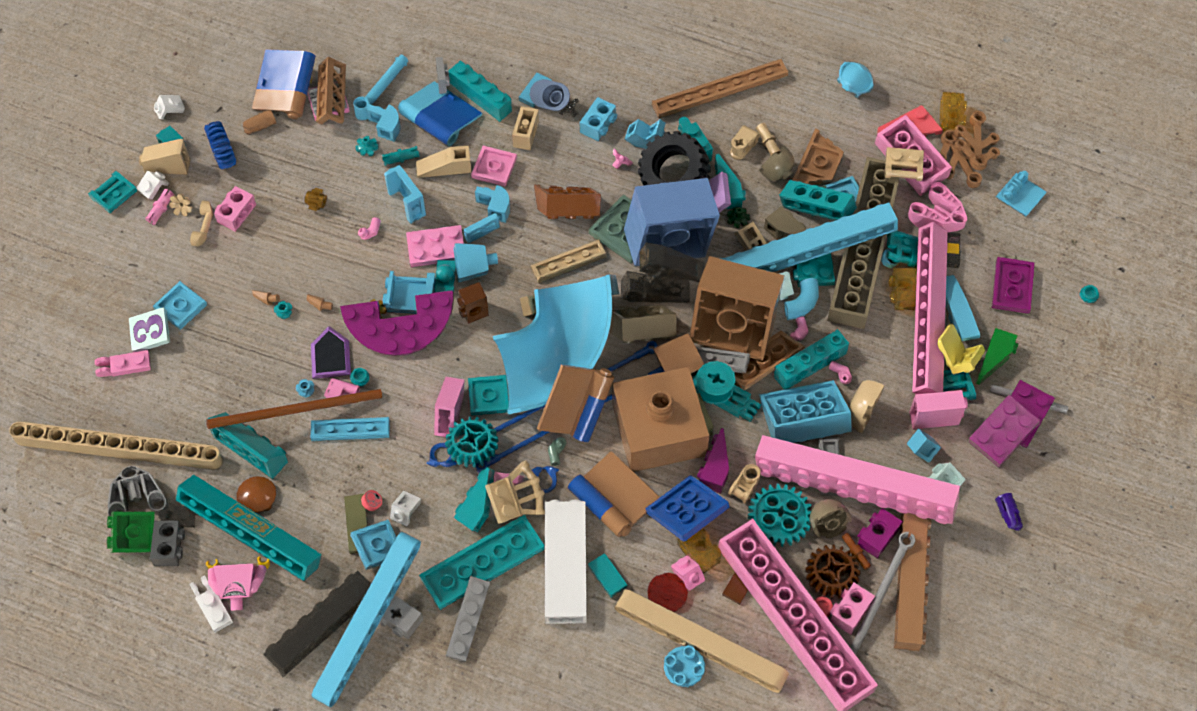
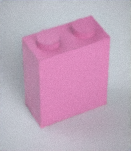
M962 390L916 394L909 411L912 428L924 429L959 425L964 417V411L968 407L967 398L963 397Z

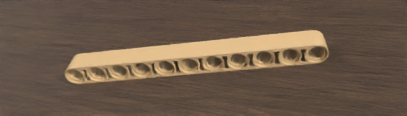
M15 422L9 429L10 435L20 446L210 470L220 468L223 463L218 448L213 445L29 422ZM197 453L194 457H190L191 454ZM211 456H216L214 459L209 460Z

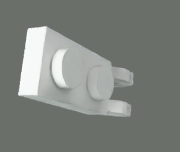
M204 575L201 577V582L207 588L206 592L200 594L194 582L189 585L196 596L195 599L214 633L233 623Z

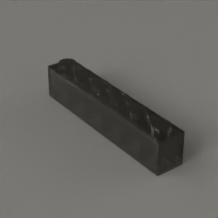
M358 570L354 574L348 575L341 586L332 589L323 602L319 601L308 615H304L298 620L297 625L292 629L286 630L279 641L267 647L263 654L266 661L282 678L286 676L355 614L371 583Z

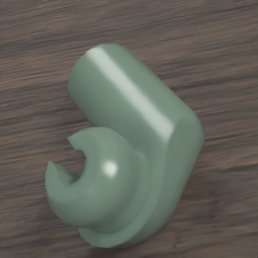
M563 437L555 439L548 447L551 466L560 464L559 454L567 444Z

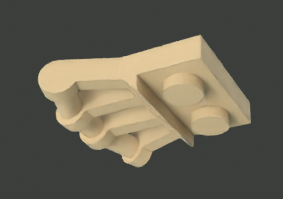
M527 460L520 463L507 477L485 485L498 524L522 515H545V510L543 509V495L545 493L539 485V476H536L530 469V464ZM523 471L529 480L513 485L512 481ZM531 485L534 493L518 499L516 491ZM535 498V509L521 508L520 504Z

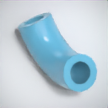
M808 278L801 281L799 284V297L784 303L787 320L805 316L815 307L819 298V285L816 279Z

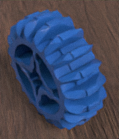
M220 121L205 125L204 130L219 168L223 170L236 165L237 161L223 124Z

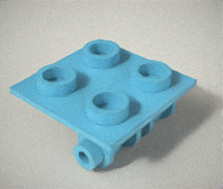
M1022 171L1016 173L996 197L1027 216L1047 192L1028 180V172Z

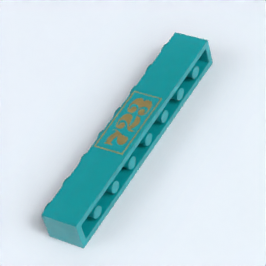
M193 474L178 485L177 502L301 580L305 581L319 568L321 553Z

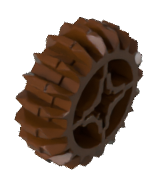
M835 544L832 545L831 549L827 545L823 547V550L818 547L816 553L812 552L810 555L811 559H808L806 562L805 573H808L806 580L811 581L809 586H816L815 592L822 591L823 597L826 594H830V598L833 599L836 594L840 599L845 589L848 591L853 583H859L860 579L858 577L861 571L858 570L860 564L855 562L856 556L850 557V550L843 552V546L838 550ZM826 560L825 567H822L821 570H817V565L820 562ZM845 573H849V578L840 583V577L844 576Z

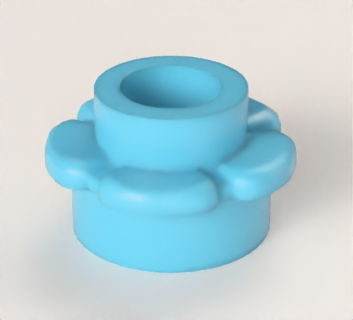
M302 379L296 385V391L302 397H310L314 392L315 385L311 380Z

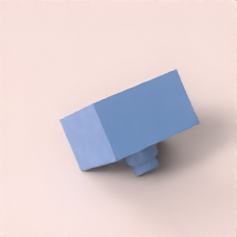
M708 178L635 187L624 227L634 266L706 257L720 216Z

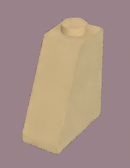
M183 139L144 147L143 154L139 157V163L142 165L145 173L147 171H158L163 174L188 175L191 159Z

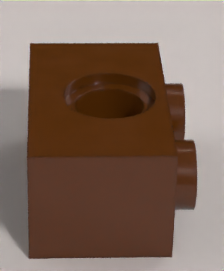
M480 282L458 290L459 298H457V302L460 307L458 310L462 319L466 318L469 324L489 316L487 296Z

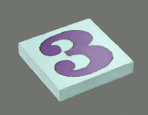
M164 307L129 318L133 352L145 351L170 343L167 310Z

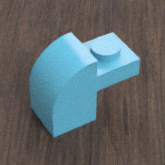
M369 104L366 109L368 120L377 123L378 137L394 142L400 132L397 110L391 105H388L385 110L380 106Z
M638 119L629 125L624 140L636 147L647 149L646 144L649 141L653 142L655 140L654 137L657 135L660 137L664 136L666 123L660 119L649 126Z
M499 185L496 186L495 191L487 187L477 186L475 190L476 202L489 205L487 208L488 216L496 213L499 221L506 223L510 213V200L507 191Z

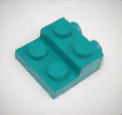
M831 253L794 265L793 280L797 281V288L800 287L801 281L808 278L816 279L819 286L835 285Z

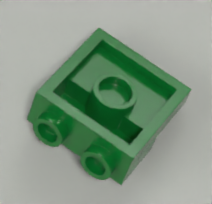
M111 512V516H107V528H111V536H107L106 546L107 549H110V553L151 552L155 512Z

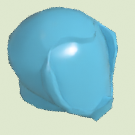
M844 62L840 66L837 82L841 83L846 91L855 93L856 98L861 94L872 91L874 86L873 76L867 67L857 62Z

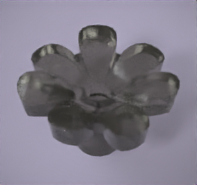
M578 98L570 101L568 106H565L559 113L561 115L570 113L573 118L579 113L575 107L579 102Z

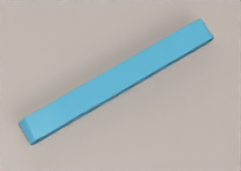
M404 532L397 536L314 687L312 698L329 707L334 706L417 555L421 546L420 540Z

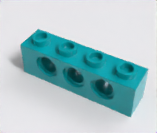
M789 180L779 195L783 208L835 221L844 216L852 215L857 208L854 196L850 193L839 192L800 181Z
M837 329L776 365L774 378L783 390L789 389L828 366L832 361H836L846 355L849 342Z

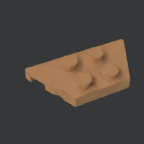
M815 128L793 181H800L810 185L832 183L844 152L835 146L829 138L825 139L820 134V130Z

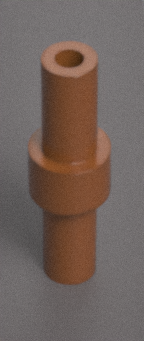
M845 533L842 539L849 547L850 554L856 556L863 569L867 570L871 567V564L864 556V551L859 544L856 545L849 533Z

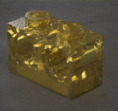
M942 93L939 126L943 131H954L957 125L966 126L967 115H964V112L967 109V101H964V93Z

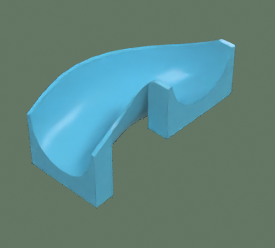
M609 274L579 283L534 290L536 316L532 323L519 331L493 336V340L501 353L509 389L508 414L528 411L546 405L561 364L593 369L607 341L611 325L612 296L620 294L616 275Z

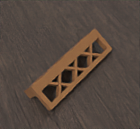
M329 56L318 65L316 122L324 124L328 119L342 124L344 122L346 64ZM334 66L340 68L339 74L334 69ZM334 79H336V81L338 82L339 88H337L334 84ZM334 93H335L336 96L338 97L339 102H336V100L334 99V97H333V94H334ZM332 108L336 109L338 116L332 113Z

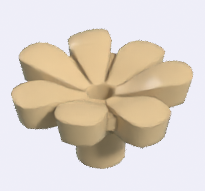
M180 193L177 196L170 197L172 202L169 203V206L175 208L173 212L175 215L178 216L181 212L183 216H187L191 212L190 200L188 197H184V194Z

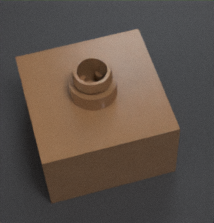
M709 256L697 289L690 331L693 343L720 350L748 353L750 358L763 361L773 332L785 275Z
M689 367L612 383V406L628 465L633 472L706 456L709 433Z

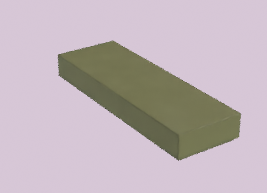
M364 494L344 496L350 554L358 553L351 538V532L368 526L366 509L361 502Z

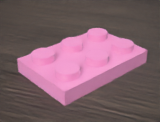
M461 225L406 232L411 267L437 264V260L455 261L454 245L456 243L464 244Z

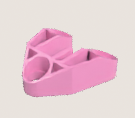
M940 182L933 183L928 194L934 209L920 202H914L910 205L908 217L918 228L934 222L949 233L963 229L967 222V215L962 202Z

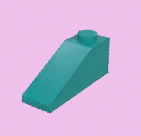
M715 154L716 175L724 172L728 176L731 205L725 209L742 208V202L746 201L745 190H742L741 182L720 154Z

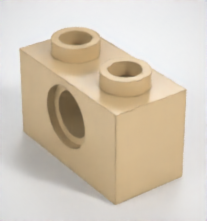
M521 106L512 134L514 148L531 150L539 124L538 109Z

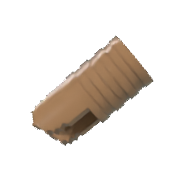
M268 109L244 121V133L248 135L276 124L272 111Z

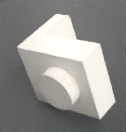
M159 95L157 102L154 104V110L159 119H164L166 113H183L185 109L179 95Z
M147 171L137 186V190L148 199L153 200L161 185L168 186L169 182L165 180V175L162 173Z

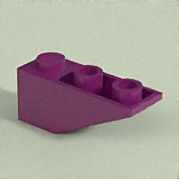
M723 428L720 429L719 434L715 433L711 443L714 446L712 450L707 451L704 459L706 464L704 467H700L697 478H700V482L719 494L722 493L729 475V463Z

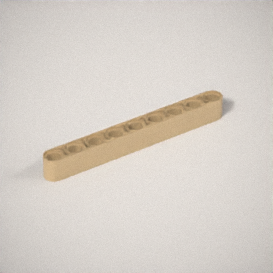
M624 590L615 606V610L621 615L682 646H693L702 656L770 691L780 693L789 676V672L783 667L630 590Z

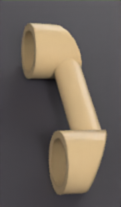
M203 200L200 204V214L205 215L201 231H193L191 234V246H201L206 241L211 220L214 216L209 201Z

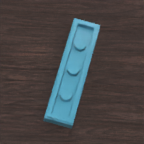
M389 417L311 420L310 438L311 441L390 438Z

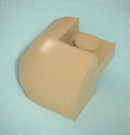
M863 381L852 398L849 407L851 411V426L860 433L864 431L871 418L873 409L882 395L884 385L878 382Z

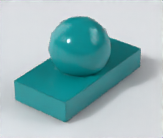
M437 260L435 293L451 290L454 292L455 261Z

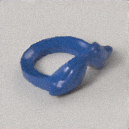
M438 443L431 448L430 460L426 464L433 467L457 465L451 459V455L443 462H438L435 458L436 450L446 448L445 443Z
M551 466L536 467L532 469L536 476H539L541 470H546L552 478L551 487L541 490H544L545 494L554 490L557 485L556 473L559 469Z

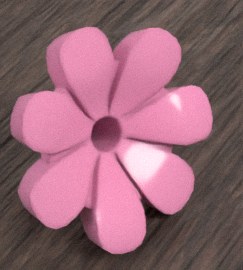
M616 149L613 150V155L616 159L613 166L616 169H619L622 164L627 166L633 164L626 156H622Z

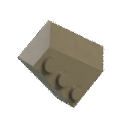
M663 305L638 306L637 309L620 306V310H612L609 332L623 341V343H634V340L652 341V338L670 339V336H676V313Z

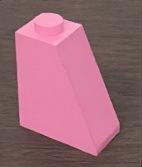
M445 377L435 403V436L446 437V434H449V427L454 428V422L458 423L464 397L465 379Z

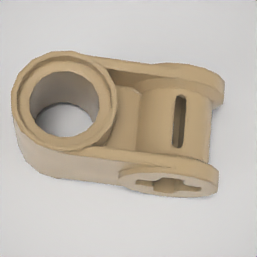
M743 125L731 140V157L736 160L745 158L748 152L757 144L760 133Z
M754 464L746 465L730 487L728 495H734L742 500L743 504H747L760 482L761 471L759 467ZM754 474L756 477L751 479L748 478L746 475Z

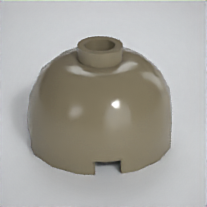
M786 146L781 147V151L778 154L775 152L759 169L760 173L767 179L779 181L784 178L786 180L793 174L791 170L795 160Z
M835 499L820 501L810 513L811 527L819 538L821 536L833 538L840 535L847 529L846 524L848 521L850 523L852 521L848 509L842 502Z

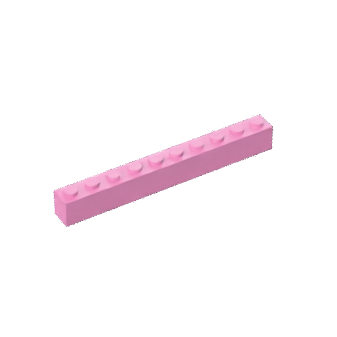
M934 222L920 227L918 232L912 390L914 394L943 392L944 355L938 348V339L945 330L948 231Z

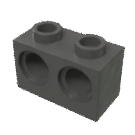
M154 521L150 560L154 566H179V559L183 557L181 540L185 539V529L182 528L179 521ZM173 532L171 536L166 537L167 533ZM172 550L169 555L164 556L166 551Z

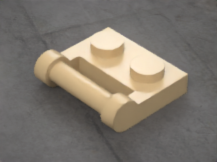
M887 147L885 178L899 177L922 181L924 150ZM891 167H893V168H904V169H915L916 172H915V171L892 170Z

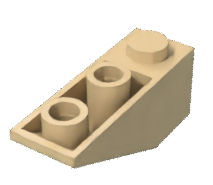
M469 146L450 147L416 161L417 178L472 173Z

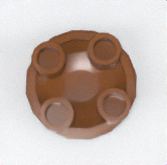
M261 476L250 477L245 480L237 491V502L255 513L269 511L276 498V487L272 481Z

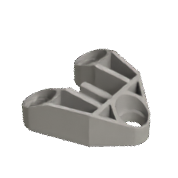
M136 466L124 468L110 484L108 516H111V512H129L125 489H128L130 502L135 501L136 503L142 499L139 485H142L147 503L151 511L155 512L156 515L165 514L168 511L169 504L152 475ZM130 472H136L135 475L127 477ZM157 501L164 502V506L161 509L154 508V504Z

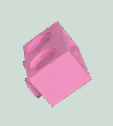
M235 186L232 191L227 193L221 205H218L215 209L214 214L217 223L236 232L256 206L254 196Z
M853 583L848 591L846 589L843 591L842 601L840 604L835 603L830 611V614H832L830 622L852 635L875 598V595L856 583ZM858 597L861 602L856 603L851 598ZM847 613L850 618L845 619L840 614Z

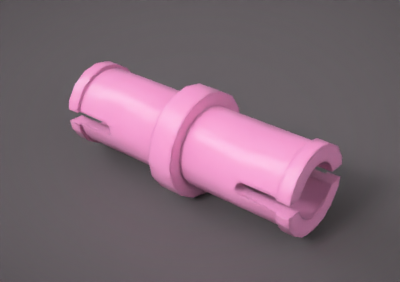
M168 189L163 190V193L153 203L152 210L145 218L147 222L151 223L152 221V225H156L162 213L167 211V206L171 201L170 197L174 196L172 191L168 193Z

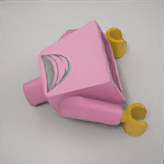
M261 556L257 558V563L220 565L218 560L215 559V564L211 566L210 562L206 561V566L209 569L208 584L214 593L220 596V599L230 598L231 611L243 610V597H252L258 591L264 580L266 570L270 567V560L267 558V561L262 563Z

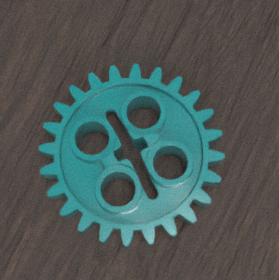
M777 483L776 489H773L770 484L768 491L761 488V494L756 492L755 499H751V505L748 507L750 513H748L747 519H753L768 540L773 541L774 547L777 542H780L781 547L784 546L785 542L792 546V540L799 543L800 537L805 538L806 532L810 531L811 511L809 510L812 505L806 504L807 497L801 498L802 491L797 494L795 493V487L788 490L787 484H785L784 488H780L779 483ZM768 502H774V503H776L777 505H776V506H770V505L768 504ZM794 506L796 510H789L787 507ZM764 520H771L773 524H766ZM784 524H790L793 528H785Z

